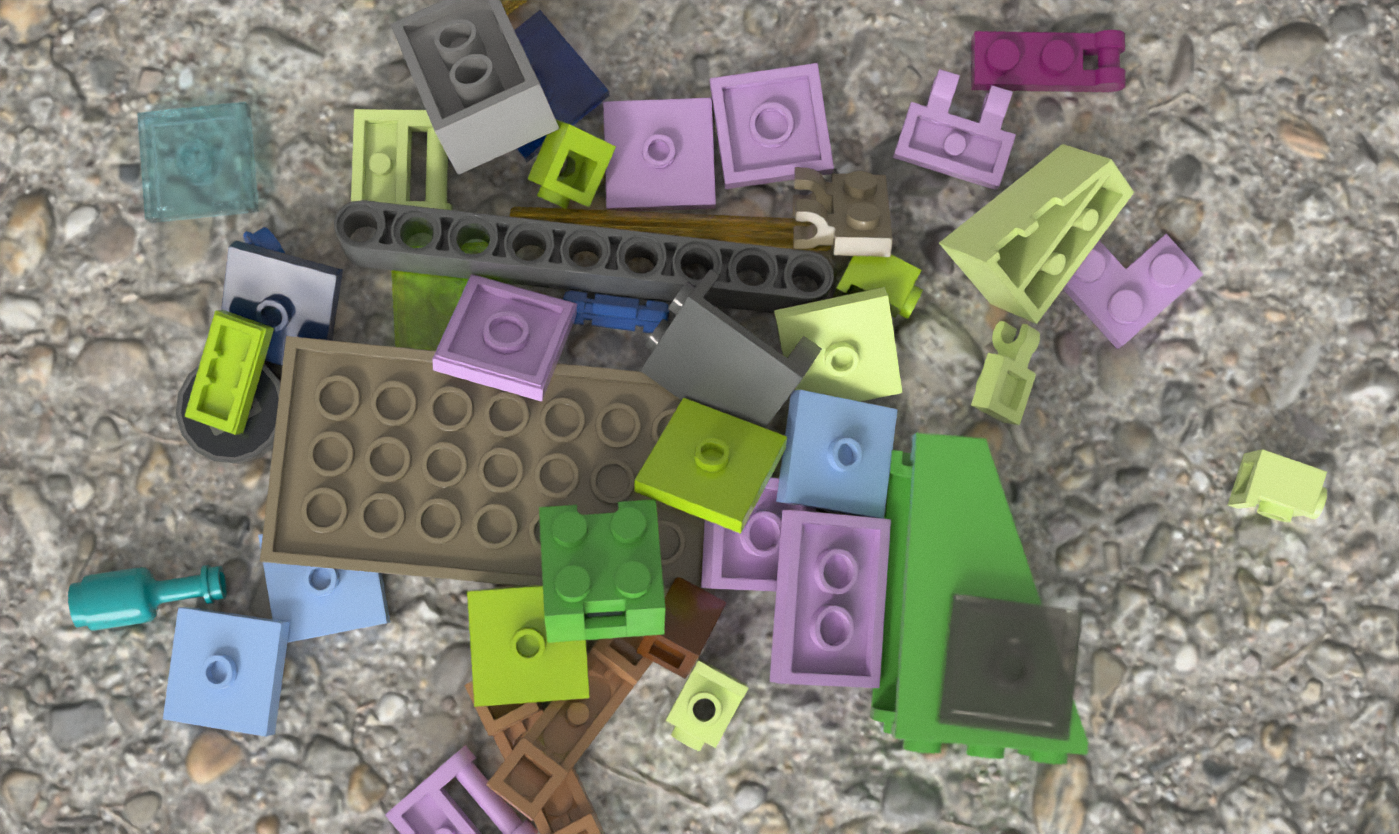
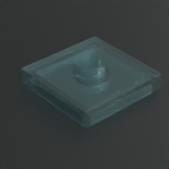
M246 102L137 113L144 214L147 221L157 223L259 212L251 109Z

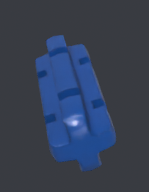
M571 290L565 292L563 300L577 304V314L573 324L584 325L585 320H591V326L636 331V326L644 327L643 333L652 334L663 318L669 321V305L665 302L647 300V305H639V299L595 294V299L588 298L587 292Z

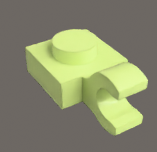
M999 321L992 335L993 346L998 354H987L981 375L976 383V391L971 406L1003 423L1020 425L1036 377V373L1029 370L1028 365L1032 354L1039 345L1040 332L1028 324H1022L1019 335L1013 342L1017 329L1004 321Z

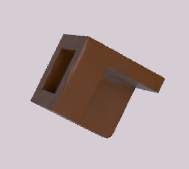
M677 577L664 598V634L644 636L636 653L686 679L700 656L727 602L687 580Z

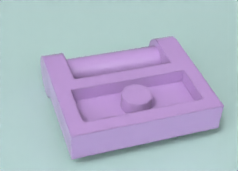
M466 745L385 814L400 834H482L443 788L456 777L503 834L538 833V830L528 819L522 821L502 797L486 786L488 780L473 763L476 757Z

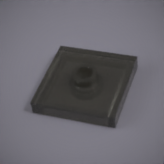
M951 593L936 722L939 724L1069 741L1083 611Z

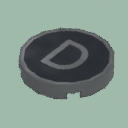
M263 365L244 432L234 435L184 417L199 366L188 374L178 392L176 418L181 435L195 452L215 462L243 464L263 457L273 448L281 379L271 367Z

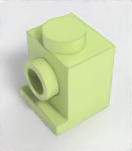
M1263 449L1244 453L1228 506L1241 509L1256 507L1258 504V514L1282 522H1291L1292 516H1306L1316 519L1321 514L1327 499V489L1323 487L1327 471Z
M698 658L666 717V721L675 726L671 736L697 751H701L704 743L716 748L742 698H744L748 685ZM702 698L711 700L716 708L714 715L706 720L699 719L693 712L695 702Z

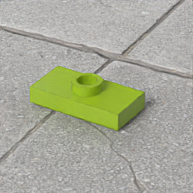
M215 310L184 417L234 435L243 433L274 328L225 310Z

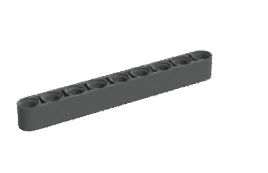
M366 200L352 201L345 204L337 212L334 220V230L347 259L355 265L367 268L469 279L470 275L474 274L502 283L672 302L687 281L695 287L701 282L702 279H691L682 271L683 267L689 264H699L705 267L708 272L711 269L719 275V278L705 297V300L713 306L774 313V310L825 300L834 279L833 268L828 259L819 253L798 249ZM361 227L376 229V233L366 241L357 242L350 239L352 234ZM426 233L432 236V240L424 247L412 248L406 245L407 240L414 234ZM472 239H480L489 244L479 254H468L461 250L462 246ZM528 245L540 247L544 251L540 258L532 261L520 259L516 253ZM588 251L594 253L600 260L593 266L581 267L576 265L571 259L577 253ZM642 257L651 261L655 267L647 273H636L628 268L627 263L634 258ZM743 270H753L762 276L764 283L758 286H749L740 281L737 274ZM797 276L810 277L816 282L818 290L814 292L801 291L794 285L792 279Z

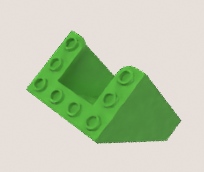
M926 433L914 434L912 453L898 450L891 451L884 519H891L880 688H872L870 718L875 721L884 722L883 732L891 734L895 739H904L903 750L911 752L939 754L941 753L942 743L967 745L966 755L989 759H1004L1005 748L1016 749L1017 754L1029 756L1030 761L1048 764H1067L1068 753L1088 755V739L986 438Z

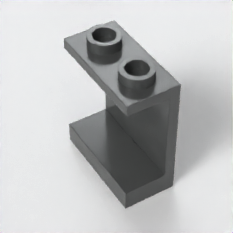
M710 269L697 287L687 281L668 308L676 316L671 323L663 318L646 341L644 346L651 350L652 353L640 371L680 400L686 398L766 428L801 382L822 348L803 335L786 358L705 300V297L719 278V275Z

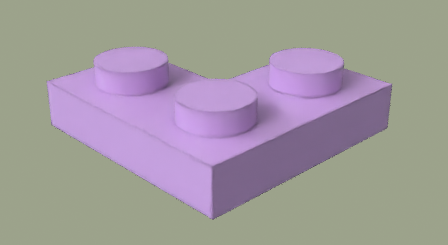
M1167 234L1155 242L1126 269L1099 240L1063 290L1118 349L1204 274Z

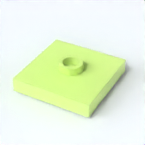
M885 287L774 310L782 355L787 358L803 335L822 348L794 390H805L859 402L903 393L889 298Z

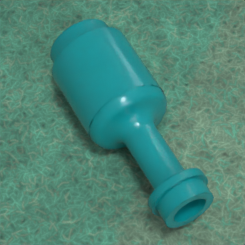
M203 565L200 575L162 581L155 580L152 572L146 567L85 575L82 582L71 583L69 586V612L77 628L88 626L91 631L147 623L154 620L158 613V606L162 603L204 597L207 604H213L216 600L225 599L227 595L226 578L222 566L211 567L210 565Z

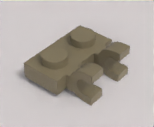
M795 167L794 189H807L812 191V193L808 195H793L792 214L795 216V221H809L814 224L807 227L794 226V249H808L818 245H833L834 255L891 257L893 237L886 175H873L865 171H854L848 174L832 173L831 182H825L824 177L818 171L810 168Z

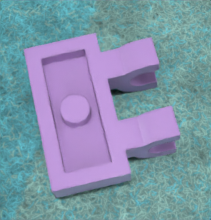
M939 69L937 76L934 78L926 106L914 102L910 103L893 158L997 190L1000 187L1016 134L1000 130L1013 92L991 86L989 93L985 95L978 122L949 114L948 111L960 75Z

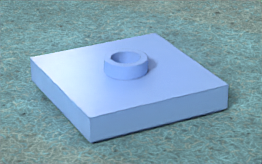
M794 390L790 396L785 433L787 443L782 455L776 502L884 519L891 451L893 450L898 409L805 390Z
M259 534V535H258V537H259V543H260V549H261V545H262V536H263V534ZM263 562L272 619L290 622L287 643L391 623L382 573Z
M178 607L163 719L265 737L274 735L290 622L195 607Z

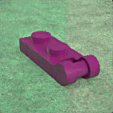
M1103 30L1096 33L974 31L971 38V90L989 91L991 86L1009 91L1116 92L1123 90L1126 87V70L1120 68V54L1125 51V33L1120 30ZM1083 56H1098V69L1083 70Z

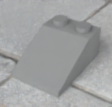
M442 0L390 24L433 129L458 175L559 129L541 85L500 0Z

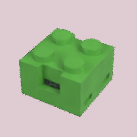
M656 499L618 502V510L615 513L581 515L577 511V505L539 507L544 618L547 642L663 635L665 599Z

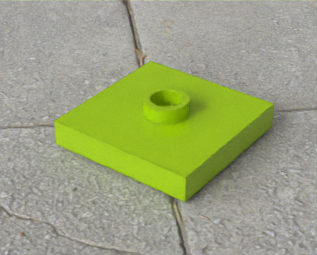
M683 398L635 478L634 492L651 499H656L659 502L741 534L786 449L787 436Z
M543 585L467 591L474 707L590 698L586 640L547 642Z

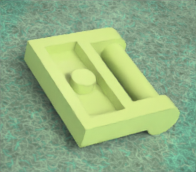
M354 109L351 202L366 200L452 210V205L447 203L448 155L433 129L426 110ZM412 132L427 133L425 201H410Z

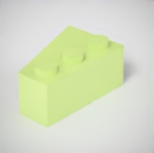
M1062 144L940 241L939 244L991 305L1037 324L1134 194V191L1112 159Z

